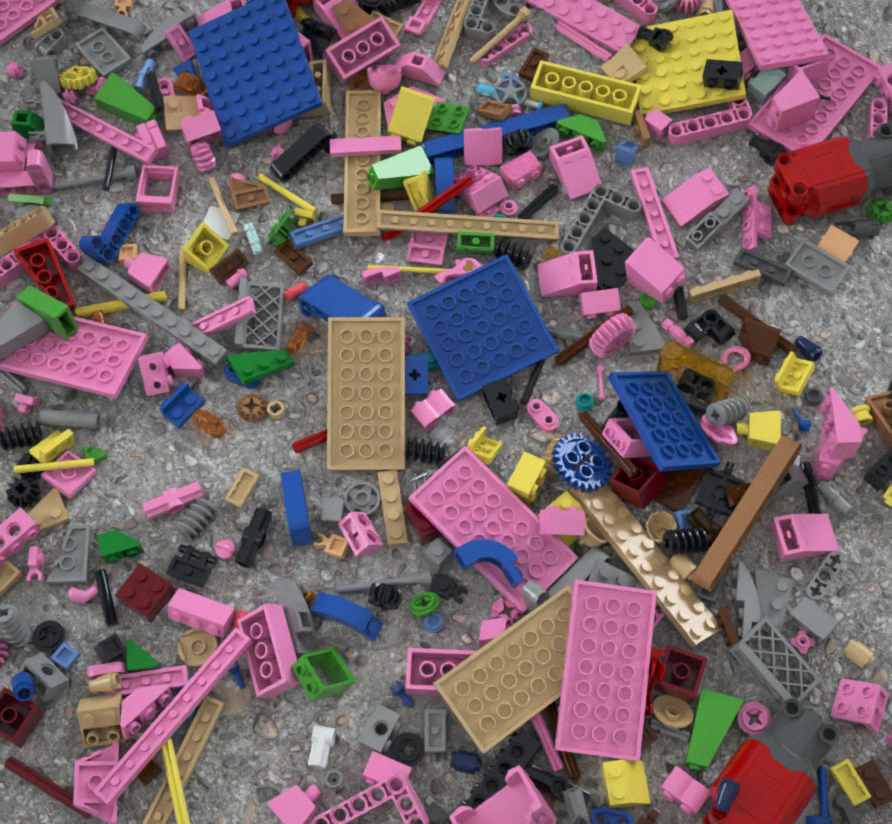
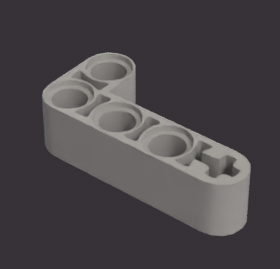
M491 0L471 1L464 20V36L467 39L488 43L495 37V23L485 20Z

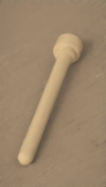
M522 7L517 12L518 14L513 21L470 58V63L475 64L518 24L527 22L532 17L530 10Z

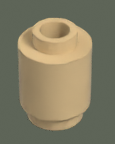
M678 553L669 561L672 565L671 567L679 573V576L684 581H692L698 566L686 554Z
M852 639L843 650L846 657L861 669L864 666L869 668L875 660L873 657L874 652L859 640L855 641Z

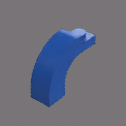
M452 157L434 158L437 196L454 185ZM455 197L437 209L438 214H456Z
M488 539L469 541L456 548L453 553L463 571L477 563L488 562L494 564L502 571L512 588L517 587L523 581L522 572L517 566L514 567L519 558L511 549L497 541Z
M317 593L309 609L311 613L322 620L343 624L370 641L376 640L383 626V622L372 616L373 613L369 610L331 594Z

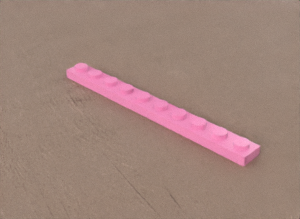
M237 628L230 633L93 791L99 798L111 807L253 642L251 638Z

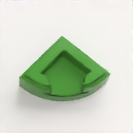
M91 446L82 448L86 459L94 458V464L108 459L105 452L101 449Z

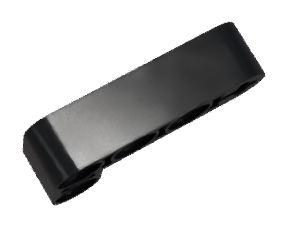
M321 123L313 125L271 164V172L280 182H287L322 149L329 154L330 139L335 138Z

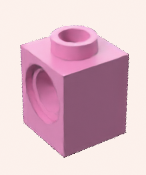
M656 108L644 117L649 134L659 141L668 133L669 126L672 124V119Z

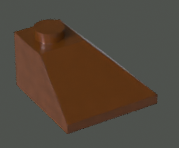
M745 317L738 339L742 346L750 352L751 360L759 365L768 366L781 329Z

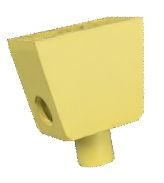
M781 411L750 413L747 423H736L735 434L746 435V444L748 446L772 451L781 438Z

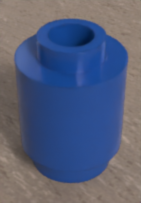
M20 672L13 676L11 685L14 697L19 701L29 700L35 692L32 676L26 672Z

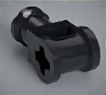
M641 25L636 34L638 40L648 41L649 46L659 52H664L668 42L674 38L673 34L667 29L655 27L654 30H651L646 25Z
M756 133L748 144L750 147L760 151L759 156L770 166L775 165L776 158L780 153H786V149L782 144L772 139L766 141L761 137L760 133Z

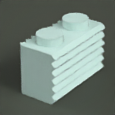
M779 68L759 71L756 78L752 77L749 80L747 94L753 95V98L764 104L783 83L787 74Z

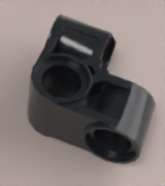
M712 309L705 311L684 328V332L695 343L705 336H709L722 346L735 336L734 328L717 311ZM707 319L712 320L714 323L708 322Z
M686 368L677 387L685 393L692 394L688 404L690 410L699 415H705L706 409L714 395L715 382L712 378L704 376L693 369ZM707 386L711 390L705 391L702 387Z

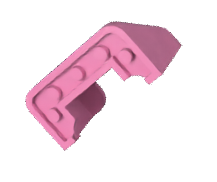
M520 765L507 772L505 781L508 785L477 808L460 806L449 816L453 824H555L557 818Z

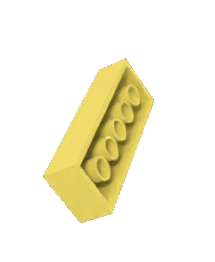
M540 60L530 87V100L543 101L544 104L551 106L566 104L571 111L631 126L642 85Z

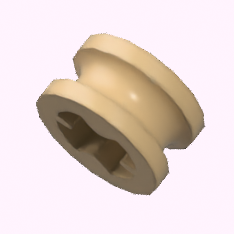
M274 400L268 404L267 411L272 419L278 420L285 415V408L281 401ZM276 407H279V410L276 413H274L273 410H275Z

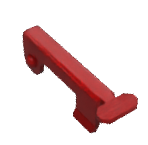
M651 647L650 656L652 658L649 664L645 714L647 716H650L653 711L651 696L656 678L663 679L666 666L658 660V657L663 658L666 652L664 649Z

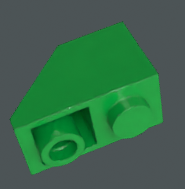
M15 110L11 126L13 131H16L23 138L29 139L30 135L28 132L44 130L45 124L42 117L31 111Z
M117 530L96 535L101 557L105 563H117L120 559L137 557L140 553L144 552V548L139 541Z

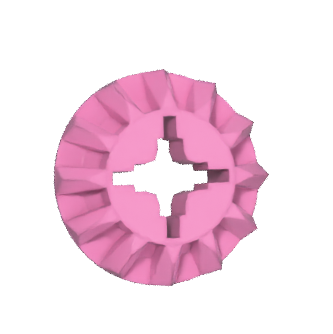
M500 597L494 602L491 609L492 619L507 618V625L510 627L523 618L524 612L521 614L506 597ZM504 605L508 609H513L511 611V619L507 614H502L504 612Z
M758 702L744 704L737 715L738 725L742 728L743 732L750 735L762 733L771 720L769 710ZM759 713L757 719L759 723L757 724L756 722H754L753 724L749 725V721L751 719L749 715L754 716Z

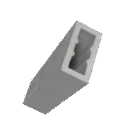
M19 302L0 319V360L50 330L44 318Z

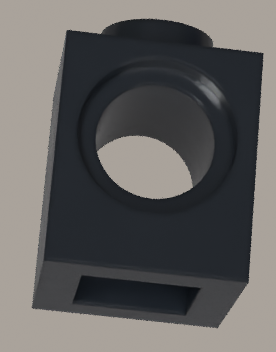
M116 633L99 642L94 647L103 664L112 662L126 652Z

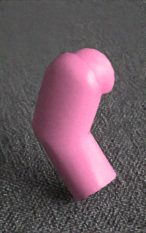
M94 585L86 591L78 590L77 588H70L68 591L69 599L81 604L88 602L99 594Z

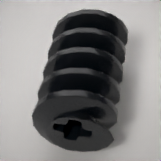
M501 236L494 248L493 254H495V258H500L507 254L516 268L521 266V270L525 271L532 262L534 252L529 254V247L523 251L522 244L519 248H516L517 242L510 245V239L503 242L504 236Z
M36 421L35 427L32 426L31 422H28L27 428L21 423L20 429H17L16 425H13L12 431L9 430L8 426H5L4 432L0 429V444L5 451L9 450L10 447L16 449L17 445L20 448H24L25 444L28 447L32 446L33 443L37 445L42 439L39 421Z
M408 436L405 444V459L409 460L412 456L413 461L417 462L420 457L421 463H425L426 459H428V464L430 465L435 460L436 466L444 461L447 443L440 447V442L437 441L435 446H433L432 440H429L426 445L424 438H422L420 443H417V437H414L411 442Z
M701 527L667 530L662 537L663 552L667 556L671 554L677 555L678 553L685 554L686 552L688 554L700 551L706 552L709 545L707 534Z

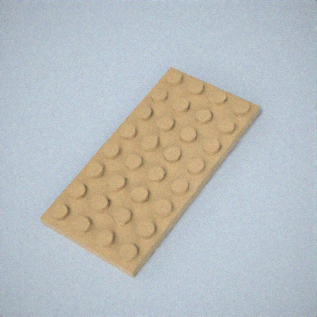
M328 317L327 471L405 470V317Z
M569 585L565 586L433 683L482 754L560 697L572 589Z

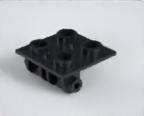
M310 17L303 18L301 25L304 28L301 34L310 40L312 55L321 59L337 29Z

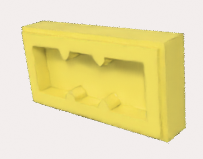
M849 759L829 769L842 793L848 796L852 807L872 797Z

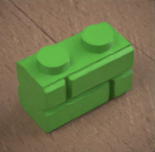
M458 231L456 254H485L493 256L495 233Z

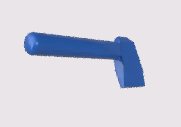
M188 60L173 67L178 79L188 73L200 95L209 98L194 70L195 65L192 61Z
M819 766L817 776L820 817L806 816V823L833 824V821L829 818L826 768Z

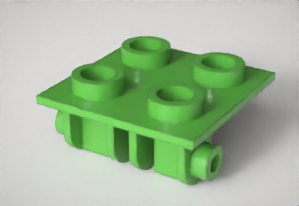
M437 101L426 129H429L432 133L437 132L444 135L446 132L447 135L451 133L460 134L464 131L462 128L470 106Z
M295 205L291 210L287 209L268 234L270 239L266 244L272 241L273 246L278 248L289 238V232L294 231L298 226V219L290 217V214L296 207Z

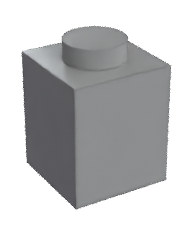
M337 496L324 498L321 516L323 527L340 528L338 523L344 518V499Z
M438 538L424 551V560L438 572L452 559V550Z

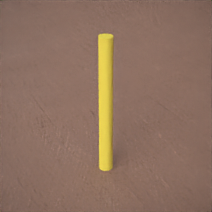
M262 173L258 175L257 179L289 200L305 210L317 212L316 207Z
M94 458L17 465L14 466V473L95 466Z

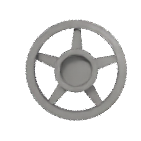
M505 78L495 87V100L500 103H505L507 100H515L517 103L513 105L521 106L527 97L526 86L519 79ZM509 82V86L506 88L500 87L502 84ZM512 82H516L522 87L516 88L512 86ZM524 90V96L519 101L517 98L518 92ZM497 91L504 93L502 101L499 100Z

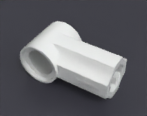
M320 725L314 726L308 766L316 769H326L330 748L333 747L336 737L335 728Z

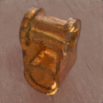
M182 70L174 84V87L179 91L195 96L198 94L204 96L208 91L205 82L200 81L197 76Z

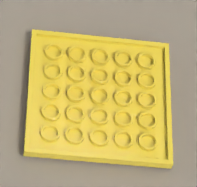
M732 10L648 26L647 28L654 30L655 27L664 28L673 34L674 38L668 42L664 52H659L650 47L648 41L643 39L638 40L636 38L632 44L633 51L648 67V72L636 79V84L642 85L639 108L643 117L647 113H651L655 108L663 114L746 99L743 76L739 90L710 89L704 87L702 78L707 59L741 62Z

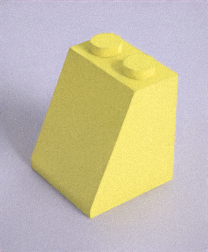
M401 86L387 136L401 135V141L406 142L408 146H420L433 111L435 97Z

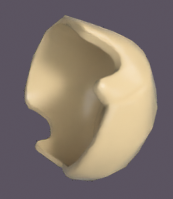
M665 511L650 515L646 522L649 538L657 544H662V537L667 530L677 529L674 517Z

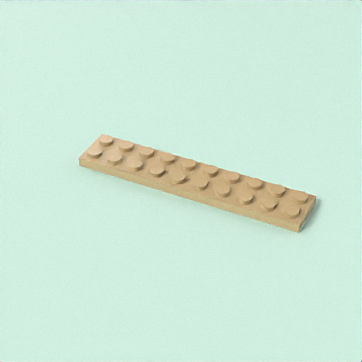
M346 91L345 138L381 137V91ZM381 154L345 156L344 237L380 236V229H376L377 210H380L381 190L373 191L366 176L371 166L381 161Z
M608 483L598 491L593 490L591 493L587 490L582 493L580 488L574 491V486L571 487L569 492L580 503L586 514L644 588L657 591L656 603L691 648L708 640L723 629V627L719 628L716 618L700 598L696 597V593L688 583L671 567L672 565L669 563L668 558L656 543L649 538L648 533L621 499L612 492Z

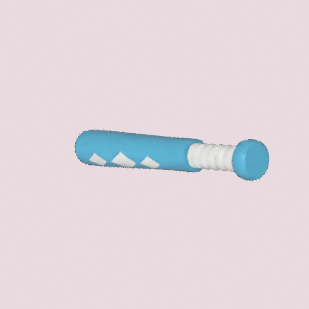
M478 84L476 89L478 94L495 98L494 87ZM497 91L499 100H503L504 93ZM517 95L519 101L522 100L523 96ZM526 99L522 105L536 108L538 111L543 109L544 102ZM507 100V102H511V103H514V104L517 103L515 100H512V101Z

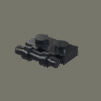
M181 544L178 551L184 554L182 557L174 555L166 571L167 575L204 588L212 572L211 568L206 567V564L215 565L218 558L212 556L207 551L201 552L191 545L185 546ZM194 557L200 560L196 563L190 561V558Z

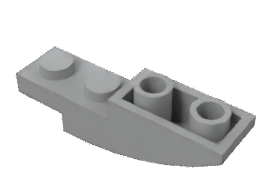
M192 9L178 18L172 14L152 31L141 49L144 61L146 59L153 60L172 47L163 32L176 23H179L185 32L198 24Z
M736 188L713 212H709L685 236V239L697 250L701 249L738 217L737 214L750 202V199Z
M739 561L736 568L732 569V580H735V587L731 588L730 598L734 599L733 606L739 607L737 619L741 620L740 627H737L736 634L738 639L741 640L760 621V607L753 579L745 564ZM751 639L746 642L747 645L750 644Z
M275 578L274 585L278 605L283 606L296 656H302L312 653L310 633L315 632L308 605L302 593L291 579Z

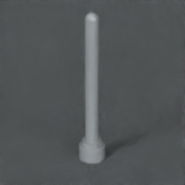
M135 164L127 166L122 171L113 172L112 180L124 177L130 178V180L138 179ZM105 174L54 183L52 187L54 190L103 182Z
M422 570L419 575L341 585L337 586L336 592L341 594L369 590L371 584L377 582L391 584L392 586L415 583L430 586L432 585L431 570Z

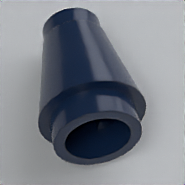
M802 335L794 342L807 361L815 362L823 353L819 345Z
M723 777L722 782L719 781L714 808L727 813V810L740 792V784Z

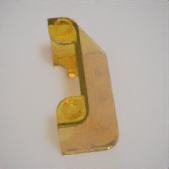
M679 340L667 342L659 353L656 371H669L671 369L678 371L681 364L707 375L715 379L718 401L729 398L739 377V370L734 365Z

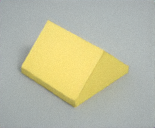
M201 222L182 251L187 264L210 273L209 269L218 263L229 245L208 225Z

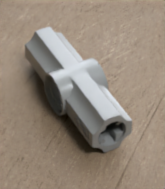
M574 787L563 791L571 824H575L574 822L577 818H584L586 820L585 824H591L581 787Z

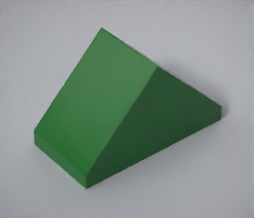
M131 639L126 641L127 670L129 673L162 669L156 660Z

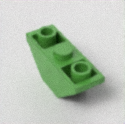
M579 114L557 121L556 130L561 137L573 139L582 135L588 147L595 151H605L606 139L598 120Z

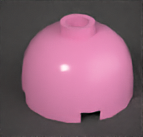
M377 65V69L373 70L372 67H369L367 69V76L370 86L374 90L381 91V94H390V91L395 90L401 83V67L395 69V65Z

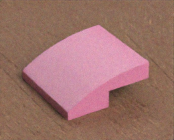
M500 127L464 129V164H502V129Z
M411 232L406 261L442 266L448 234Z

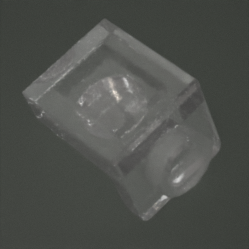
M441 414L438 424L429 434L428 439L434 443L439 441L440 447H443L444 443L448 445L457 433L456 421L450 416L446 417Z

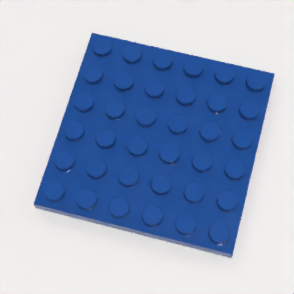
M507 254L407 302V306L457 402L482 391V385L502 378L506 379L559 353L557 345Z

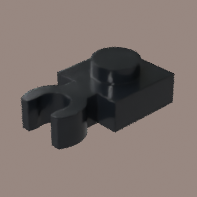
M440 572L430 588V592L436 593L447 601L450 596L454 597L455 602L458 604H462L463 599L457 595L459 593L468 594L466 588L456 587V580Z

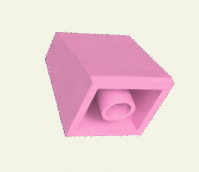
M803 70L799 71L772 100L767 122L774 129L775 133L812 119L820 96Z
M16 131L0 132V172L24 170L27 140Z
M649 237L625 261L628 284L645 292L648 296L662 304L667 299H670L678 286H682L686 280L685 268Z
M860 427L863 440L868 429ZM822 431L812 473L817 479L831 480L849 458L829 459V454L825 451L826 433Z

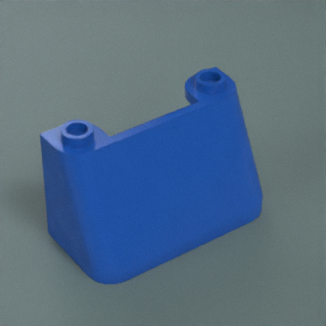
M326 275L298 297L301 314L306 317L311 315L314 318L317 315L327 322L328 317H386L385 307L381 303H375L341 282L335 275Z

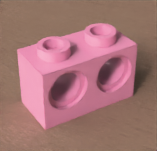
M350 512L338 523L355 556H371L383 545L365 512Z

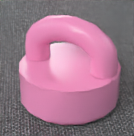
M226 539L216 543L215 552L221 560H229L234 557L236 548L233 542Z

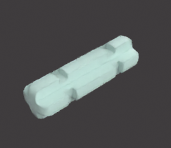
M253 223L245 224L244 230L253 254L255 256L262 254L263 250Z

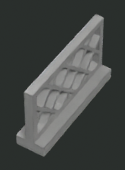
M240 278L238 301L251 296L253 302L261 309L255 315L236 323L234 352H242V350H280L284 285L247 282V278ZM250 288H258L262 293L254 297L250 292ZM280 290V294L274 299L268 292ZM264 295L270 300L265 306L258 301ZM274 304L278 311L272 315L267 308ZM263 311L269 316L264 322L257 317ZM252 319L259 324L253 330L247 325ZM270 321L277 325V328L273 331L266 327V324ZM261 328L268 333L262 339L256 334ZM252 335L258 340L254 345L246 344V339ZM272 337L276 341V347L268 346L264 341Z
M766 616L737 644L729 649L732 655L778 707L787 699L793 698L790 695L789 686L798 687V697L796 699L801 702L821 680ZM763 624L769 629V637L761 636V626ZM749 639H756V650H751L746 644ZM761 640L769 641L770 651H761ZM774 641L782 644L783 653L775 652ZM761 654L770 655V666H765L762 663ZM775 656L783 657L784 667H775ZM788 657L796 660L797 669L789 668ZM775 670L784 671V682H779L776 679ZM789 672H797V683H789ZM802 673H807L813 680L809 685L803 684Z

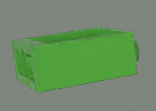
M335 647L304 654L291 666L312 702L345 693L356 682V679ZM321 664L333 684L324 687L312 666Z

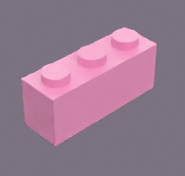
M179 588L168 604V618L175 622L189 625L194 629L208 632L213 636L224 638L234 621V608Z

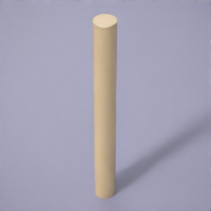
M210 177L208 179L231 235L237 236L239 234L219 186L215 178Z
M185 245L179 246V312H185L186 259L182 251Z

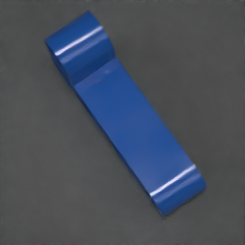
M133 202L118 204L101 235L81 237L79 240L80 249L98 263L113 262L139 215L138 205Z
M298 469L281 473L288 528L293 547L313 544L301 471Z

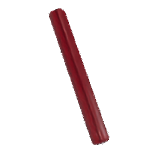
M12 756L5 761V768L86 819L91 817V814L73 806L74 795Z

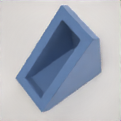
M627 140L619 143L616 148L615 163L631 168L641 145Z

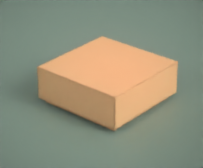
M137 244L122 245L118 253L120 264H123L127 257L134 260L137 258Z

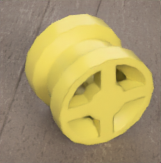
M858 405L850 410L859 422L860 427L873 422V417L869 414V405Z

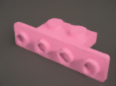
M752 185L743 192L750 199V202L742 209V246L750 251L757 248V237L766 241L772 238L771 206L757 201V186Z

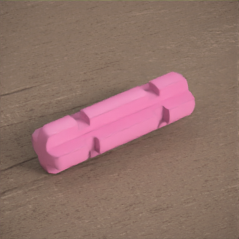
M666 319L662 324V328L666 331L669 330L670 335L677 341H682V345L686 348H690L694 340L690 336L687 337V333L680 327L674 326L673 321Z

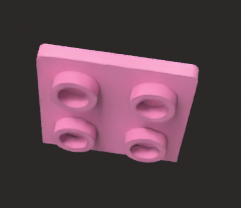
M842 678L831 717L833 719L864 724L870 732L878 734L888 693L879 684Z

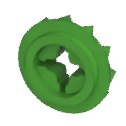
M881 197L876 200L873 199L867 206L868 217L870 219H878L879 224L891 222L892 203L888 199L884 200ZM884 207V211L879 214L880 208Z
M423 592L411 599L408 608L413 616L421 618L425 615L428 617V614L435 613V609L440 608L439 603L441 601L436 593Z

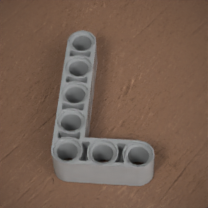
M60 0L66 16L71 21L96 30L104 27L109 34L134 43L140 40L146 30L145 24L137 19L87 3L85 0Z
M605 184L595 185L561 243L560 257L581 250L603 210L626 220L636 221L640 218L641 201Z
M593 547L548 591L535 581H528L521 591L528 612L530 613L565 586L569 585L573 589V580L588 581L595 560L600 559L611 565L612 558L598 547Z

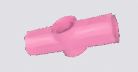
M197 481L179 489L170 488L164 491L162 496L143 503V507L148 519L151 520L168 512L171 514L180 512L185 508V505L195 502L197 498H204V495Z

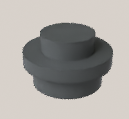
M810 388L805 391L803 400L807 405L816 407L821 404L823 395L819 389Z

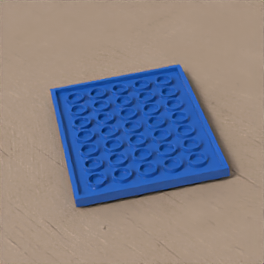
M255 0L188 31L216 118L221 128L224 143L228 148L323 106L286 0Z

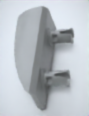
M45 81L40 82L41 98L25 100V106L27 111L43 109L45 128L43 131L28 132L30 143L46 141L52 157L71 154L77 151L78 148L75 133L67 112L49 84Z

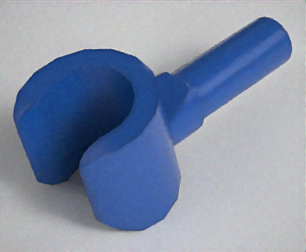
M794 407L792 411L797 418L799 431H810L811 421L803 420L797 408Z
M236 661V666L229 669L228 672L234 675L240 689H243L245 685L240 677V666Z
M396 681L400 688L395 691L390 686L392 694L397 697L400 696L412 708L414 703L404 693L401 682Z

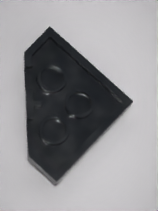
M604 227L592 238L598 282L597 289H619L627 281L625 261L635 250Z

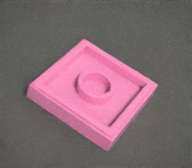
M67 450L55 462L80 460L81 458ZM92 466L47 470L41 474V479L71 499L97 474V470Z

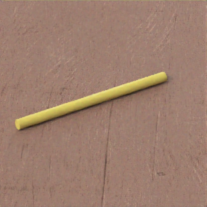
M385 265L367 266V270L378 267H399L401 272L439 274L446 270L441 268Z

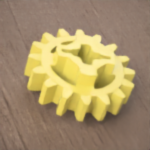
M73 66L71 69H67L66 72H62V75H59L60 86L67 89L81 90L97 80L96 70L88 66Z

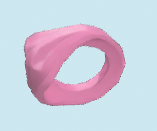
M734 346L724 352L722 360L728 369L738 371L748 366L751 361V354L744 347ZM732 352H737L743 355L744 362L740 363V365L732 366L727 362V356Z

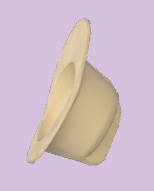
M590 517L585 518V535H578L581 539L579 545L585 544L590 548H595L607 543L608 540Z

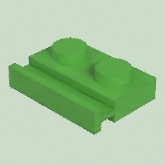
M10 193L8 201L17 202L18 206H26L32 203L37 206L46 207V205H52L53 199Z

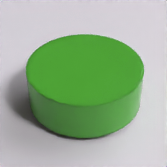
M645 292L639 295L638 301L641 302L644 309L649 310L656 306L657 300L648 296Z

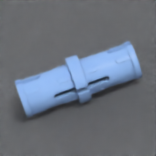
M146 59L143 69L138 73L139 77L134 89L139 93H143L147 85L146 76L143 80L145 73L153 72L156 66V62L152 59Z

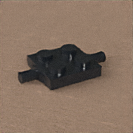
M727 461L724 471L707 468L694 504L705 507L708 510L707 516L711 515L710 519L712 521L716 513L730 517L736 506H729L726 487L745 484L744 480L736 478L731 474L735 464L732 462L729 468L730 461Z

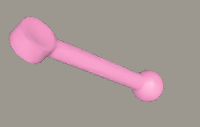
M598 365L596 369L599 373L600 395L598 399L599 401H604L606 399L603 393L602 373L604 372V367Z

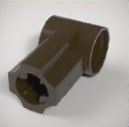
M697 507L687 515L686 520L693 528L701 527L704 529L708 537V547L710 548L723 528L718 523L713 522L700 507Z

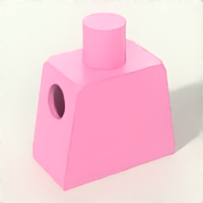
M143 252L139 253L135 260L127 257L123 263V267L128 269L127 273L130 280L147 293L156 292L171 270L167 259Z
M314 784L304 792L298 785H295L268 802L267 805L283 824H308L318 811L313 801L321 792Z

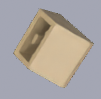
M122 693L80 699L77 717L84 748L127 741L120 726Z

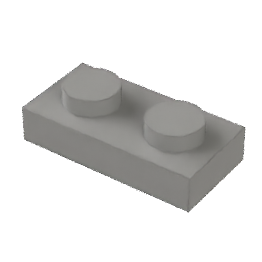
M425 709V753H446V709Z

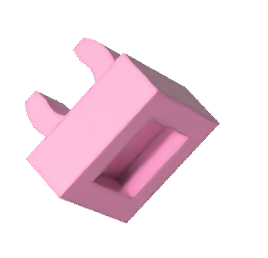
M16 393L14 398L15 401L21 402L18 411L30 414L32 405L39 407L41 401L40 399Z

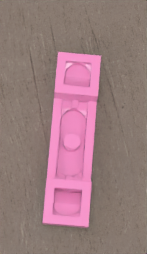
M423 0L414 17L411 16L404 30L420 36L434 19L442 0Z

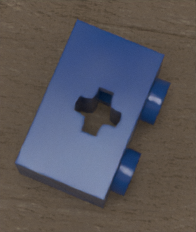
M405 356V396L428 395V356ZM412 371H416V374L420 376L417 377L416 381L409 377Z

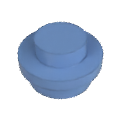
M430 613L428 617L424 618V627L427 631L437 633L442 630L444 619L439 613Z

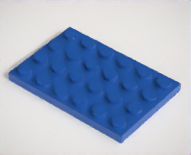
M668 371L610 373L608 379L612 387L616 391L660 472L715 468L720 465L721 462Z

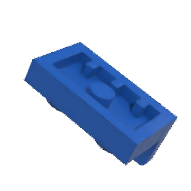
M185 382L176 388L174 394L169 399L163 401L160 411L163 417L180 429L206 402Z

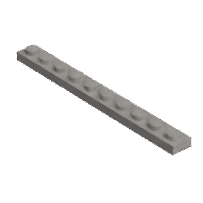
M88 257L77 268L78 273L217 367L226 355L229 354L228 350L93 258Z

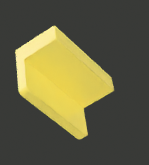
M423 170L418 176L407 178L403 181L415 212L437 197L426 170Z
M69 429L63 433L56 430L31 448L29 453L40 463H49L74 445V433Z

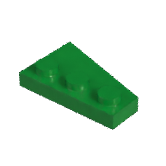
M285 349L226 355L227 363L243 385L294 367V360Z

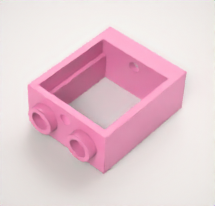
M153 164L142 166L136 196V204L139 207V211L174 213L181 180L178 167L157 166ZM150 179L173 180L170 197L147 196Z
M609 418L602 435L623 458L651 457L630 418ZM629 435H633L636 439H631Z

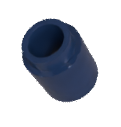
M464 750L453 751L450 768H455V771L475 775L476 771L480 772L482 759L479 758L477 753Z

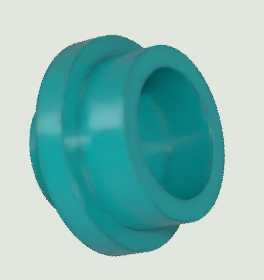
M582 393L576 397L575 405L580 411H590L594 407V398L588 393Z

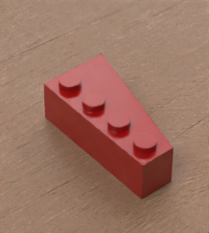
M46 238L14 249L15 258L39 290L69 306L71 312L75 311L76 304L50 239Z

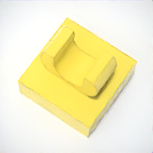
M296 208L294 213L299 219L298 226L300 228L308 226L309 221L315 222L317 216L313 211Z

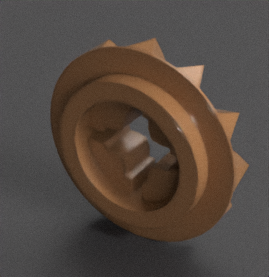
M251 393V395H244L238 402V415L247 422H256L262 419L267 412L266 400L260 394L255 395ZM253 402L257 407H254L251 413L248 407Z

